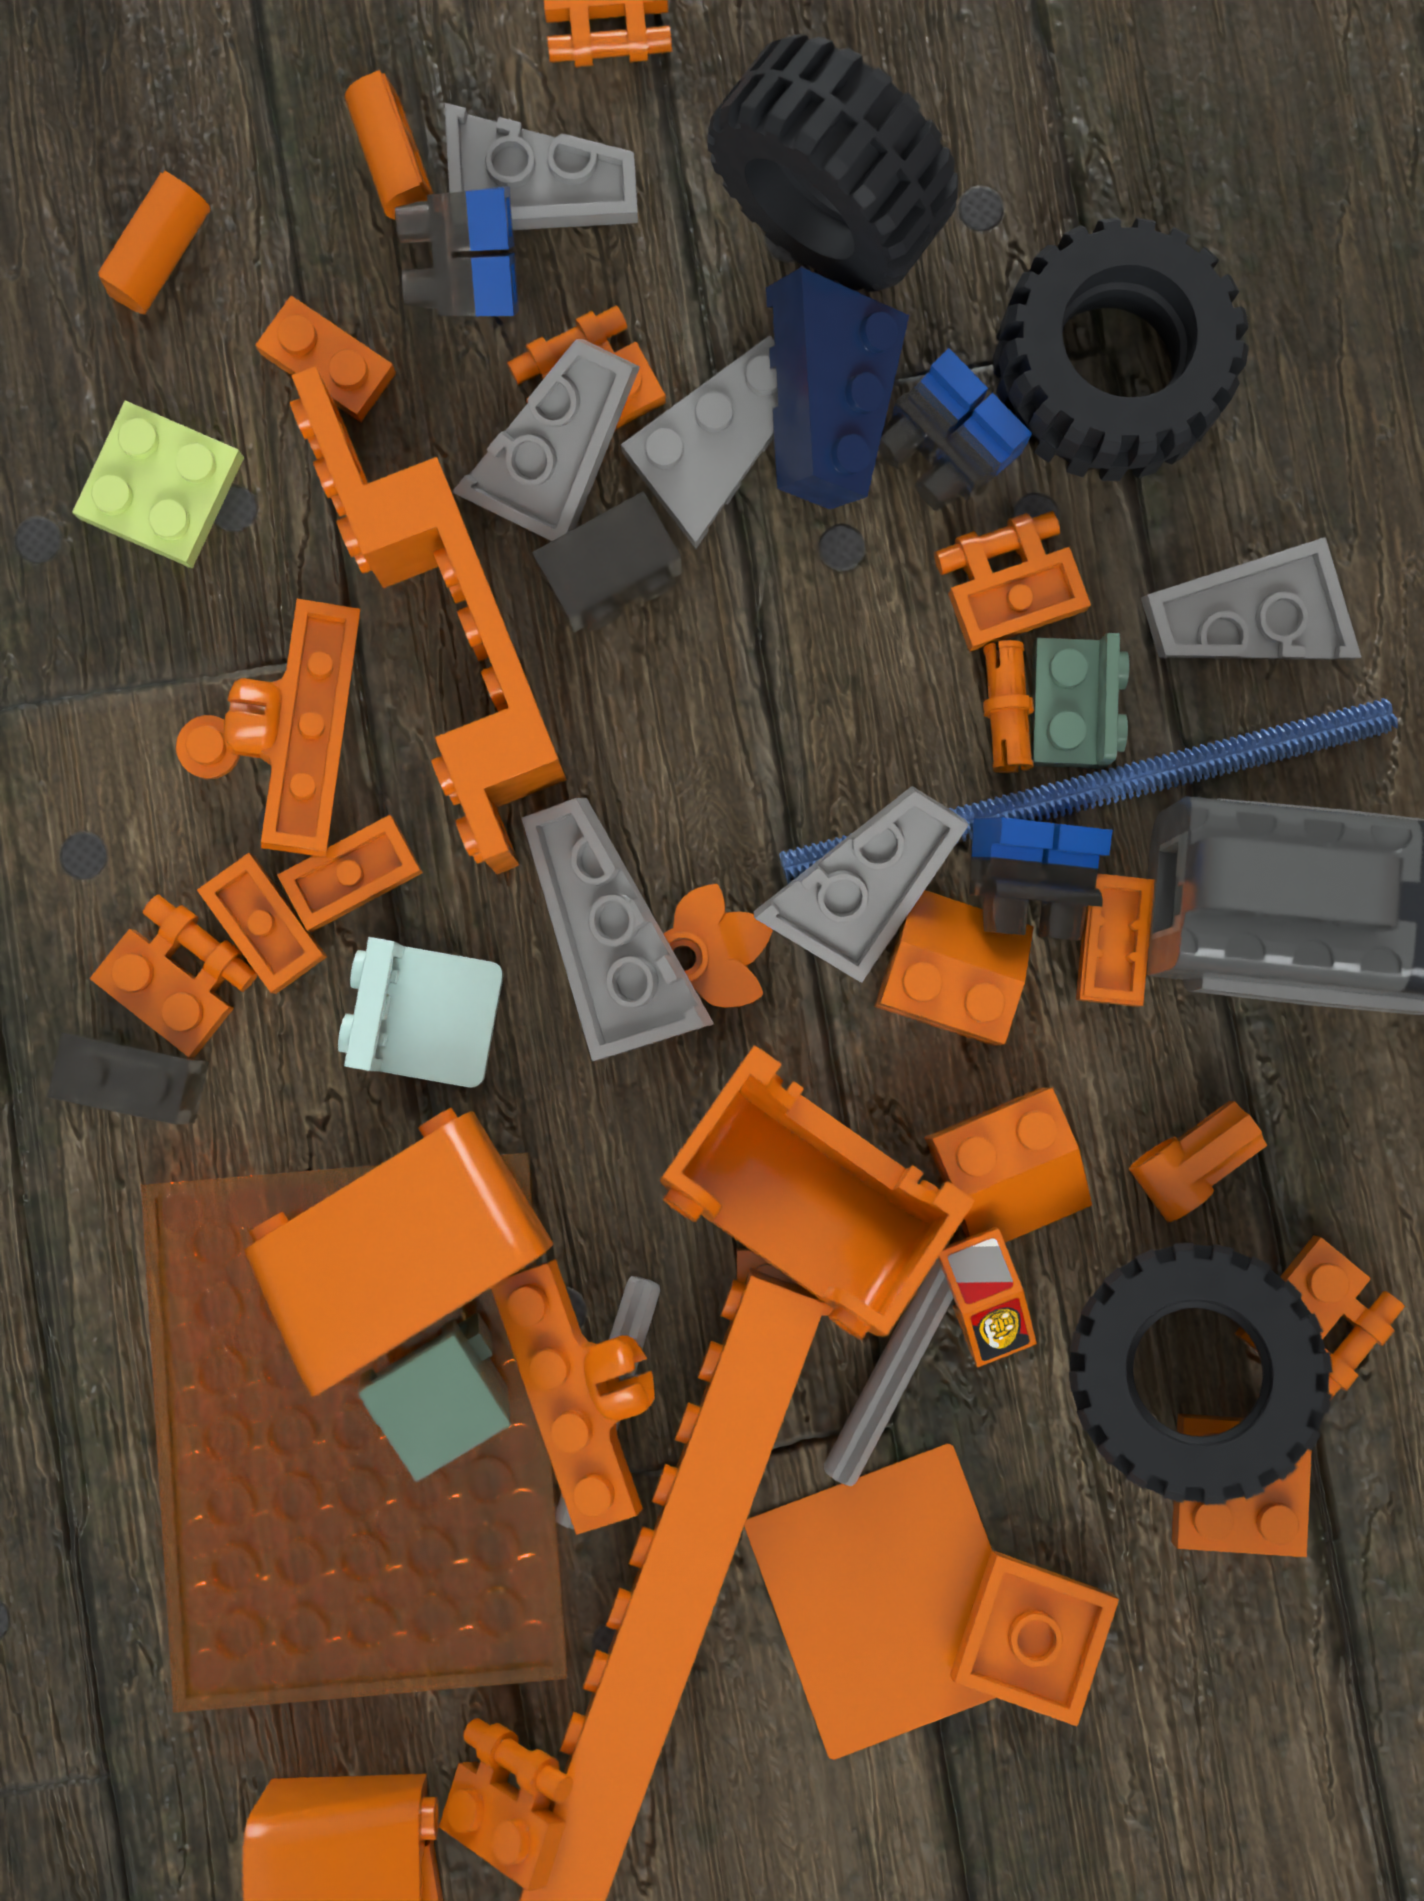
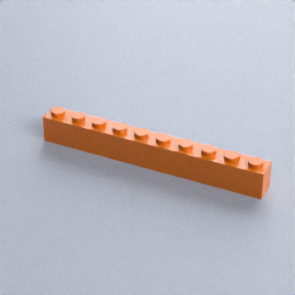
M751 1267L745 1283L735 1279L732 1281L720 1314L721 1317L731 1320L723 1343L719 1344L710 1341L697 1377L708 1382L699 1406L688 1402L674 1439L685 1444L676 1468L667 1464L663 1467L652 1498L653 1503L662 1506L654 1529L642 1526L629 1560L630 1565L639 1568L631 1591L620 1587L617 1591L606 1622V1627L614 1629L616 1632L608 1653L597 1649L594 1653L582 1688L593 1694L585 1715L573 1711L560 1746V1752L570 1755L563 1773L572 1778L573 1789L564 1802L556 1803L551 1800L548 1810L565 1820L566 1825L547 1886L543 1889L527 1891L522 1887L519 1901H606L826 1305L825 1302L802 1286L783 1281Z

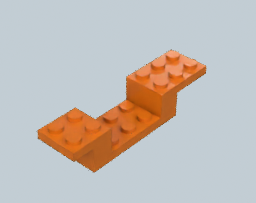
M314 366L291 376L300 398L289 402L304 439H308L317 459L313 461V464L327 497L332 499L340 517L347 515L336 520L347 550L351 557H355L361 573L365 574L373 571L381 586L386 588L439 567L455 604L465 600L468 604V607L457 610V614L478 661L490 659L492 666L481 670V674L498 712L436 736L435 739L442 756L432 759L431 762L445 796L449 795L454 806L461 803L466 816L456 819L455 823L469 856H473L477 864L485 861L496 874L520 866L498 807L567 779L439 460L435 457L368 483L341 413L317 367Z

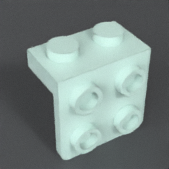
M369 937L366 951L358 950L356 952L351 970V988L359 990L354 1015L345 1014L339 1032L338 1050L339 1052L346 1053L344 1066L470 1088L479 1086L484 1081L504 976L502 968L490 961L406 947L395 941Z

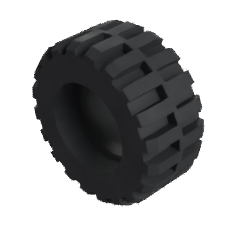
M793 35L775 40L765 46L710 118L707 146L708 151L712 153L711 163L715 173L722 176L723 187L731 198H735L742 206L741 211L752 223L756 222L766 232L765 236L777 247L781 245L792 254L791 258L804 267L808 265L817 270L819 275L832 281L838 280L845 287L856 291L864 288L866 292H876L897 285L904 279L956 209L959 181L958 173L954 172L955 161L949 148L943 147L940 142L942 134L932 120L927 121L919 111L920 105L908 92L903 94L891 83L893 78L879 67L873 69L864 63L863 56L849 48L840 50L834 46L833 41L822 37L809 40L807 35Z
M1119 218L1098 220L1092 234H1088L1086 227L1078 226L1062 235L1058 247L1056 245H1047L1034 257L1029 272L1022 273L1013 291L996 337L999 343L993 355V374L1002 378L996 393L998 399L1008 409H1015V416L1032 432V436L1039 442L1034 453L1050 463L1054 455L1068 461L1067 473L1083 478L1089 468L1100 469L1099 477L1101 481H1120L1128 469H1132L1134 476L1141 478L1156 473L1163 462L1173 465L1187 455L1196 442L1202 440L1232 400L1240 385L1237 377L1246 366L1249 349L1245 341L1240 340L1249 327L1246 310L1242 306L1233 308L1232 305L1239 290L1231 275L1226 274L1220 278L1214 268L1219 259L1207 247H1203L1198 253L1186 244L1190 235L1175 227L1167 235L1154 230L1155 221L1136 218L1131 228L1121 227V220ZM1098 308L1125 310L1141 317L1159 333L1168 349L1172 366V378L1169 384L1157 393L1142 397H1120L1095 388L1080 376L1067 356L1062 337L1067 321L1080 313Z
M1192 1242L1173 1244L1171 1247L1155 1251L1152 1249L1135 1256L1134 1260L1121 1268L1115 1269L1103 1280L1102 1285L1092 1297H1089L1082 1309L1076 1330L1073 1332L1069 1350L1071 1352L1070 1371L1068 1372L1070 1392L1073 1394L1077 1409L1076 1413L1081 1425L1094 1442L1096 1450L1109 1465L1115 1466L1130 1482L1143 1490L1147 1488L1163 1495L1165 1499L1180 1503L1193 1501L1203 1502L1204 1505L1226 1504L1225 1501L1241 1497L1248 1499L1265 1492V1487L1278 1479L1283 1481L1298 1468L1296 1464L1306 1451H1312L1321 1435L1318 1430L1324 1414H1329L1332 1394L1329 1393V1373H1333L1330 1352H1326L1321 1333L1324 1331L1316 1314H1311L1300 1298L1302 1294L1289 1280L1285 1281L1270 1269L1272 1266L1254 1256L1250 1258L1233 1251L1234 1248L1217 1244L1205 1246L1193 1245ZM1182 1309H1207L1232 1319L1249 1335L1260 1357L1262 1384L1254 1407L1239 1424L1216 1435L1191 1436L1166 1427L1147 1410L1136 1389L1133 1365L1141 1338L1157 1320L1169 1313Z

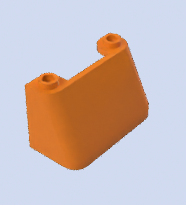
M754 1045L661 1177V1184L669 1190L663 1200L679 1214L693 1222H696L701 1215L828 1304L833 1308L828 1316L829 1319L850 1335L860 1340L864 1338L867 1332L880 1337L887 1336L975 1200L948 1181L944 1182L940 1189L925 1180L917 1184L923 1175V1172L913 1165L907 1169L850 1130L802 1096L801 1093L804 1088L793 1081L785 1090L781 1086L784 1081L776 1074L782 1064Z
M452 1107L419 1126L418 1129L424 1138L292 1220L289 1221L285 1213L280 1212L249 1231L255 1243L247 1247L244 1252L296 1369L312 1397L333 1386L544 1254L554 1244L474 1111L465 1113L460 1117H457Z
M427 1774L272 1778L250 1812L246 1823L243 1842V1901H422L421 1859L426 1840H436L439 1827L438 1797L427 1796Z

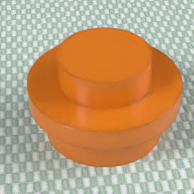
M212 715L199 716L190 720L181 729L176 741V752L181 765L191 774L203 779H216L228 774L236 766L240 755L231 754L226 749L224 719Z

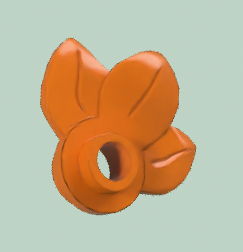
M710 884L690 891L676 906L673 928L663 934L673 952L680 947H687L694 952L696 956L695 964L691 969L686 970L685 973L696 992L712 1006L723 1008L741 1007L751 1004L762 997V987L747 966L753 963L765 949L773 929L756 920L754 914L746 912L725 913V902L718 884Z

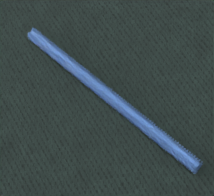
M1382 698L1381 702L1374 700L1373 704L1366 702V706L1363 704H1359L1358 708L1351 706V710L1344 708L1343 712L1340 710H1336V713L1328 712V716L1324 713L1320 717L1315 715L1313 720L1309 717L1305 721L1299 719L1298 724L1292 721L1290 725L1284 723L1283 727L1276 725L1275 729L1268 727V731L1260 729V733L1257 731H1253L1252 735L1245 733V737L1242 735H1238L1237 739L1230 737V741L1223 739L1222 743L1218 740L1215 741V744L1209 742L1207 747L1203 744L1200 745L1199 749L1193 746L1192 751L1188 748H1185L1184 753L1178 750L1177 755L1170 752L1169 757L1165 754H1162V758L1154 756V761L1150 758H1147L1146 762L1139 760V765L1136 762H1132L1131 766L1124 764V768L1116 766V770L1109 768V771H1105L1103 769L1101 774L1095 771L1093 775L1087 773L1086 778L1079 775L1078 779L1071 777V781L1064 779L1063 783L1056 781L1055 785L1048 783V787L1040 785V789L1033 787V791L1025 789V793L1018 791L1017 794L1010 793V796L1002 795V798L995 797V800L989 798L987 802L981 800L977 804L973 802L972 806L965 804L964 807L957 806V809L953 810L950 808V810L966 819L969 824L962 834L964 842L966 841V834H969L971 839L973 838L974 818L1005 817L1022 820L1030 818L1031 821H1035L1034 818L1037 816L1038 820L1042 822V815L1044 814L1046 820H1049L1050 813H1053L1054 818H1057V811L1061 812V816L1066 814L1065 809H1068L1069 815L1072 814V807H1075L1076 811L1079 812L1081 810L1080 805H1083L1085 811L1088 808L1087 804L1091 803L1093 809L1096 806L1095 801H1098L1099 807L1104 804L1103 799H1106V803L1109 805L1111 797H1113L1114 803H1117L1119 800L1118 795H1121L1122 801H1125L1126 793H1128L1129 799H1132L1134 791H1136L1137 797H1140L1142 789L1144 795H1147L1149 793L1148 788L1150 787L1152 793L1157 791L1156 786L1159 787V791L1165 789L1164 784H1166L1167 790L1172 787L1171 782L1174 783L1176 788L1180 785L1179 780H1181L1182 786L1187 783L1186 778L1189 779L1191 784L1195 781L1194 776H1196L1197 782L1202 779V774L1204 779L1207 780L1210 777L1209 772H1211L1212 778L1218 775L1217 770L1219 775L1222 776L1225 773L1224 768H1226L1227 774H1230L1233 771L1232 766L1234 771L1238 772L1240 764L1242 770H1245L1248 767L1247 763L1250 768H1253L1255 761L1257 766L1263 764V760L1266 765L1271 760L1274 763L1275 760H1278V756L1280 761H1282L1286 756L1289 759L1293 756V753L1297 757L1301 752L1302 755H1305L1306 752L1313 753V750L1316 749L1317 751H1320L1322 748L1328 749V746L1330 747L1331 745L1332 747L1338 744L1343 745V742L1345 743L1346 741L1347 743L1353 740L1356 742L1361 737L1364 740L1369 736L1372 738L1373 735L1388 734V731H1392L1391 726L1397 729L1398 719L1393 714L1392 704L1387 699ZM843 835L840 840L835 837L832 841L830 839L825 843L820 841L817 845L812 843V846L809 847L804 845L802 850L796 847V850L789 849L787 853L781 851L779 857L787 883L789 884L791 879L798 877L847 837Z

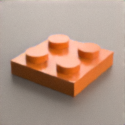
M1178 1414L1177 1432L1191 1436L1216 1435L1233 1428L1245 1418ZM1306 1451L1296 1464L1298 1468L1283 1481L1278 1479L1265 1487V1492L1251 1498H1236L1225 1501L1226 1504L1204 1505L1203 1502L1184 1501V1503L1173 1501L1171 1543L1177 1549L1307 1557L1312 1451Z
M992 1550L950 1677L954 1683L1078 1726L1119 1599L1111 1592Z

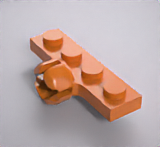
M297 599L287 668L282 679L266 682L240 678L234 682L230 689L227 700L230 702V711L225 714L224 721L226 749L234 755L261 758L271 767L261 836V848L320 857H326L360 620L361 609Z
M556 1259L511 1274L493 1285L491 1290L576 1535L637 1516L643 1507L617 1436L616 1423L644 1413L655 1399L652 1371L643 1372L622 1380L619 1379V1376L635 1370L634 1363L647 1359L643 1349L634 1338L627 1335L618 1336L597 1344L586 1340L580 1330Z

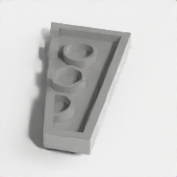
M574 798L522 817L592 1061L605 1059L715 1025L588 799Z

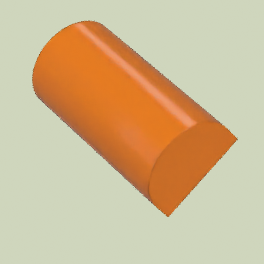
M380 70L361 77L348 87L344 98L385 215L394 220H407L436 210L435 205H437L398 94L385 73L382 74Z
M167 171L160 173L98 272L99 278L111 298L143 315L147 313L211 210L209 204L195 190Z

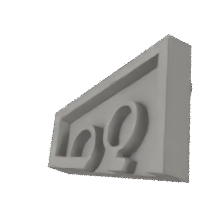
M445 103L450 215L454 234L469 233L466 191L510 186L513 230L638 223L634 152L563 133L558 137L522 129L521 122L498 117V121L495 122L469 115L464 107Z
M771 335L621 444L623 455L695 549L708 533L709 526L726 503H729L741 486V481L759 455L765 452L774 439L773 408L778 406L776 369L770 368L769 348L775 345Z
M576 339L528 397L527 405L509 427L497 435L486 449L488 451L487 454L469 475H465L452 492L560 546L569 544L640 366L584 339Z
M1326 537L1141 597L1159 658L1355 660L1362 658Z
M911 786L754 911V918L862 983L969 824L960 815Z

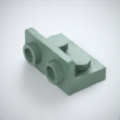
M1106 633L1100 640L1037 637L1033 642L1031 697L1034 700V712L1031 714L1030 744L1034 766L1105 769L1116 760L1117 752H1124L1127 743L1128 720L1126 714H1118L1119 690H1125L1128 683L1129 654L1128 652L1120 651V633Z

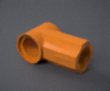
M1228 1101L1178 1139L1171 1137L1151 1148L1131 1164L1129 1171L1167 1222H1173L1205 1202L1215 1191L1212 1187L1214 1184L1265 1148L1267 1144L1263 1139L1262 1131L1252 1117L1235 1101Z

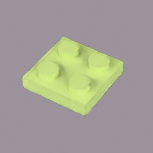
M125 400L72 513L84 522L193 569L244 456L234 447Z

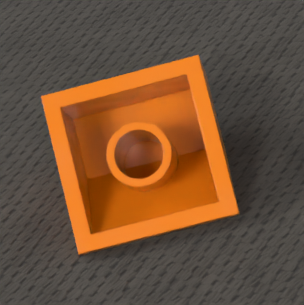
M924 890L900 926L874 1007L991 1046L1004 1045L1025 984L1034 926Z
M1053 1088L1035 1089L924 1137L943 1183L946 1181L950 1182L975 1200L961 1221L966 1237L997 1227L1006 1243L1092 1206L1080 1150Z

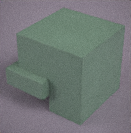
M479 1312L459 1324L456 1323L454 1318L442 1325L441 1335L378 1373H375L373 1368H370L360 1374L358 1394L363 1400V1404L376 1424L380 1426L416 1482L511 1425L508 1386L489 1358L493 1355L492 1333Z

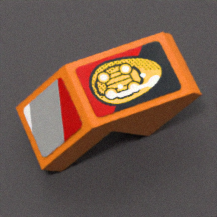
M993 1227L945 1246L938 1260L956 1305L952 1307L976 1367L978 1368L1036 1345L1037 1342L1024 1290L999 1228Z

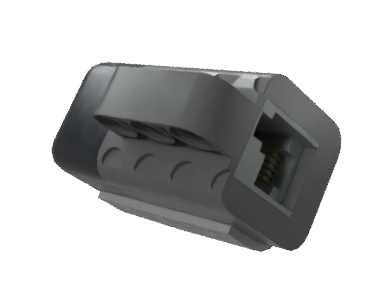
M1189 796L1184 797L1157 815L1151 835L1147 879H1154L1155 882L1146 976L1182 979L1185 989L1190 992L1312 1006L1424 1015V819L1343 809Z

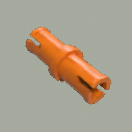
M1003 640L998 641L999 650H996V644L989 643L983 648L986 657L989 699L983 702V714L990 719L992 770L997 773L1019 772L1018 766H1021V770L1027 771L1034 767L1031 757L1028 715L1034 712V700L1026 692L1023 654L1025 646L1021 641Z

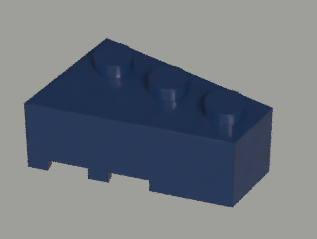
M800 267L765 287L767 308H773L775 345L769 348L770 368L776 369L778 406L773 408L777 489L827 509H833L868 497L909 315Z

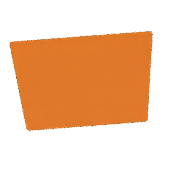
M944 1444L862 1475L853 1486L841 1483L746 1520L744 1524L746 1533L825 1750L830 1759L836 1760L996 1698L954 1683L950 1677L992 1551L953 1445Z

